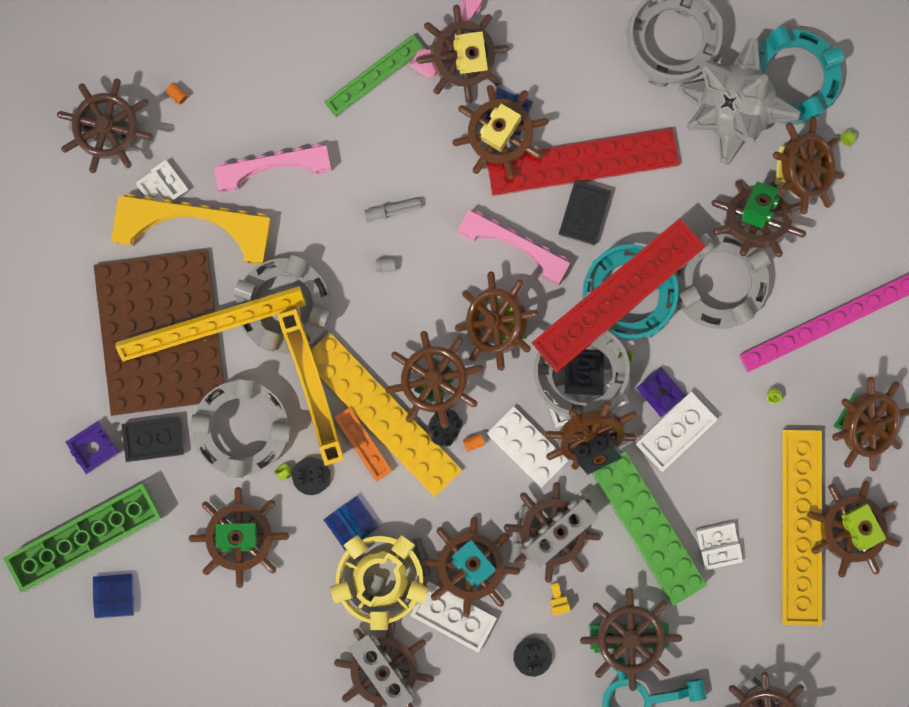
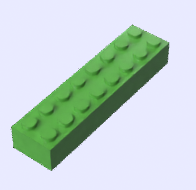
M625 451L621 453L622 459L591 474L671 605L675 606L706 587L707 584Z
M142 483L9 554L3 559L20 592H27L164 517L147 484Z

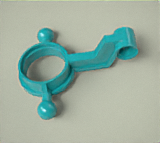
M623 657L617 660L620 663L627 664ZM613 668L617 672L618 680L613 682L604 692L602 707H611V695L617 688L629 686V679H626L624 672ZM703 679L686 681L687 687L650 695L646 688L637 682V690L644 699V707H651V704L675 701L689 697V702L707 699Z

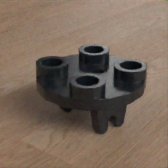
M452 409L446 411L449 424L447 428L441 427L438 413H435L430 419L427 429L428 436L436 445L451 446L463 426L462 419Z
M308 457L295 465L292 480L294 486L301 493L316 495L327 489L331 474L329 467L325 466L324 461L315 457Z
M527 638L517 644L513 660L516 668L522 674L536 677L544 674L549 669L552 662V653L550 647L543 640Z

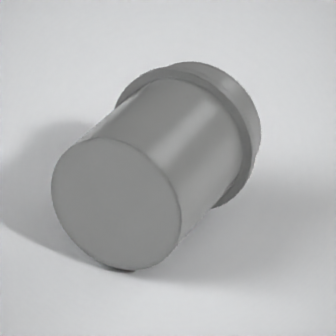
M395 258L376 259V272L396 271Z
M373 574L368 587H366V592L378 597L381 594L380 591L385 578Z

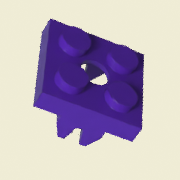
M662 367L636 387L660 417L664 416L686 396ZM659 386H663L667 390V395H662L659 392Z
M96 421L65 442L70 449L71 455L75 457V461L82 467L85 474H89L119 454L118 449L99 421ZM91 442H96L99 446L96 453L88 451V445Z

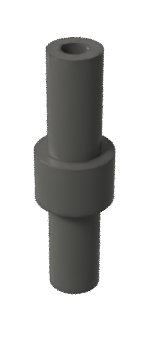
M421 538L413 539L419 562L421 559H429L427 552L424 551ZM421 566L423 577L430 576L429 567Z

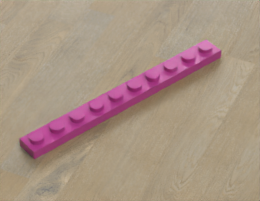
M909 274L739 355L747 373L908 296Z

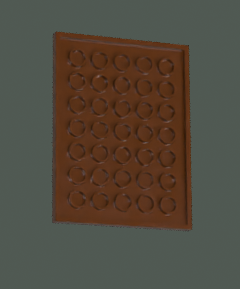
M208 250L93 265L111 416L199 405L211 390L224 384L218 333L126 361H122L116 349V342L215 312ZM222 389L219 390L218 395H216L212 400L209 398L206 402L211 403L215 398H217L225 392Z

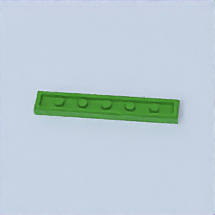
M414 34L329 97L324 103L334 116L338 117L409 63L418 50L425 47Z

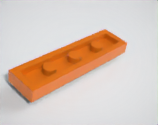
M350 407L334 417L376 482L392 472Z

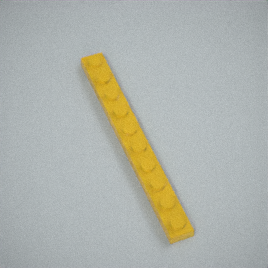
M300 286L116 342V349L122 361H126L274 316L297 307L300 308L306 306V301Z

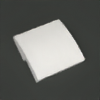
M167 160L151 169V173L135 183L144 197L154 198V201L162 202V199L171 200L174 203L188 191L186 185Z
M733 521L695 529L705 570L743 562Z

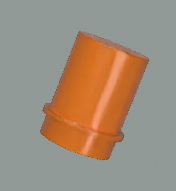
M175 82L166 88L165 92L175 100V103L181 105L187 100L188 95L186 91H183Z
M481 433L463 439L467 452H472V450L485 446Z

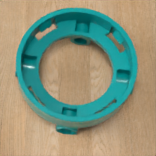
M781 26L769 33L770 36L758 46L759 53L763 54L760 59L761 70L766 74L769 60L777 52L792 47L802 48L812 53L819 60L823 69V84L815 97L799 104L788 103L801 112L799 120L779 122L781 124L791 122L793 125L810 122L811 117L817 118L822 115L837 97L842 80L840 64L844 62V55L839 46L832 48L825 40L811 32L787 30L785 26Z
M634 244L620 245L602 253L592 262L585 276L582 287V300L590 293L591 282L589 279H593L592 292L601 285L608 272L626 264L634 257V255H624L626 249H630V253H639L645 246ZM675 274L658 288V303L651 315L642 321L634 323L618 321L608 331L617 339L627 341L640 340L646 337L652 338L660 332L673 315L677 305L679 291ZM668 289L674 290V292L670 293L669 303H673L671 308H665L668 300Z

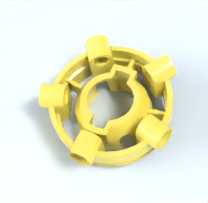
M357 535L344 544L347 551L338 565L336 585L330 587L335 604L342 602L344 607L353 616L370 623V630H388V623L404 617L413 609L417 602L424 603L429 587L423 585L422 567L417 556L412 551L415 544L402 535L398 540L386 536H374L361 540ZM373 542L394 544L391 550L396 553V556L381 551L376 554H367L360 559L356 566L347 562L351 556L353 559H356L369 550L366 544ZM409 555L415 564L418 582L412 581L407 595V599H410L411 602L406 605L401 598L408 586V580L406 579L407 569L398 557L406 559ZM389 558L392 560V563L397 564L394 569L396 576L395 587L389 594L382 597L375 596L371 601L369 596L363 595L365 591L363 584L364 573L371 565L377 563L384 564ZM346 565L354 568L352 574L354 592L357 595L356 597L362 602L357 609L349 601V599L353 598L349 582H343V573ZM399 601L404 607L402 611L389 616V611H371L370 616L359 611L364 604L369 607L380 608L381 606H392Z

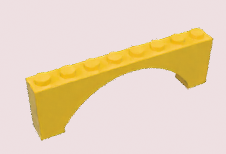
M124 194V197L118 196L111 241L114 244L133 246L134 241L140 235L158 223L174 218L193 217L212 222L229 233L240 246L244 254L245 263L260 265L265 262L271 228V219L267 218L266 214L256 213V216L248 215L249 212L241 210L233 213L227 208L212 210L210 206L200 205V207H192L191 203L181 202V205L173 204L171 200L162 199V202H157L151 197L137 199L135 195Z
M298 307L281 312L277 315L306 397L324 464L326 466L344 460V452Z

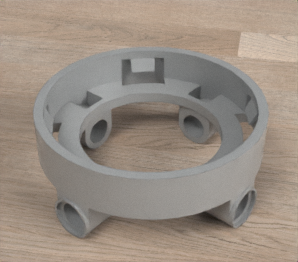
M642 0L630 18L625 33H627V43L631 57L639 69L650 77L648 81L650 84L663 88L666 83L688 82L703 74L702 62L710 61L715 63L722 44L723 30L720 17L708 0H666L653 5L651 8L648 6V2L651 0ZM674 10L681 16H692L698 22L702 30L703 42L701 50L694 59L688 63L673 66L659 62L650 54L645 43V30L649 21L658 13ZM707 12H709L708 15L712 21V24H716V29L712 31L710 24L704 15Z
M705 233L701 235L698 239L705 246V249L687 263L683 279L678 278L682 274L683 267L675 273L679 291L678 305L691 320L707 328L728 329L751 320L762 307L768 294L769 273L767 266L770 264L768 255L763 249L757 250L755 247L750 246L747 255L741 256L740 249L743 243L729 234L709 235ZM728 252L739 257L748 267L751 276V287L748 296L740 305L727 310H718L707 306L701 301L697 290L693 286V272L698 262L708 254ZM704 314L711 318L721 319L720 324L715 325V321L706 318L701 320V316Z
M293 255L290 256V259L278 258L269 260L255 267L244 280L239 279L234 291V296L237 297L236 306L255 300L259 288L274 277L290 276L300 280L307 286L313 299V308L309 320L304 325L306 335H309L311 339L309 345L311 346L326 330L332 310L330 293L322 277L311 266L307 265L306 260ZM318 279V281L320 282V284L318 285L322 291V294H326V296L321 298L319 289L313 280ZM258 320L250 323L254 329L249 331L250 326L248 323L241 325L247 336L257 346L275 353H291L284 334L268 331Z
M606 331L586 348V350L598 349L604 353L609 359L613 371L612 381L603 396L590 402H574L561 395L554 385L553 368L539 352L537 353L534 363V380L538 392L552 411L568 418V421L571 419L568 414L569 410L574 409L578 414L591 410H601L606 401L612 403V407L609 410L611 412L620 404L626 392L631 391L632 374H630L628 355L621 342L609 331ZM611 341H613L612 345L617 350V352H619L620 350L622 352V357H620L619 359L614 350L609 345H607Z
M242 379L224 383L211 390L198 405L195 415H192L190 432H193L196 447L203 459L213 468L226 473L227 477L244 478L245 475L255 474L269 467L282 453L286 442L289 440L290 431L287 414L278 397L266 387L255 383V381ZM222 389L225 393L215 398L209 405L206 401L209 398L212 400L216 395L219 394V390ZM269 394L271 396L269 399L273 402L275 407L279 406V411H275L272 404L264 397L265 395ZM236 398L250 399L261 405L267 412L271 423L270 437L264 448L257 454L246 458H235L226 455L215 445L211 436V420L214 413L223 403ZM204 444L206 445L209 452L217 459L215 462L211 459L212 456L208 453V451L202 448ZM271 452L275 454L273 457L269 456L265 461H263V465H257V463L265 459Z

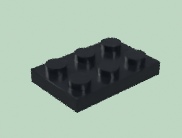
M575 180L558 235L595 246L611 191Z
M584 350L565 366L564 394L603 396L604 353L600 350Z
M179 416L121 424L126 462L184 455Z

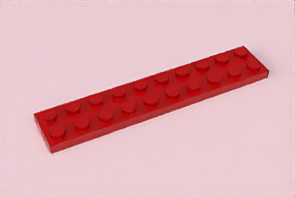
M673 128L540 149L539 151L543 153L541 159H537L526 152L521 158L512 162L515 175L513 179L507 178L504 165L487 162L492 196L572 184L575 180L585 182L679 166Z
M679 218L531 342V344L553 370L558 373L703 251L705 246Z

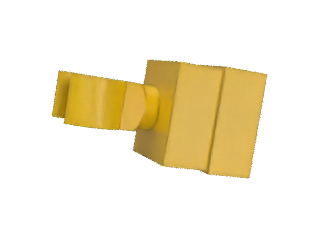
M559 583L550 584L554 600H550L553 616L571 612L567 597L561 596Z

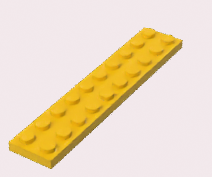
M328 333L311 350L320 378L352 409L354 414L434 497L462 472V469L439 445L434 444L429 439L428 434L415 420L411 423L406 421L408 413L390 394L385 392V389L331 333Z
M782 430V625H822V552L818 554L811 552L812 547L822 542L821 522L807 517L809 511L822 514V431Z

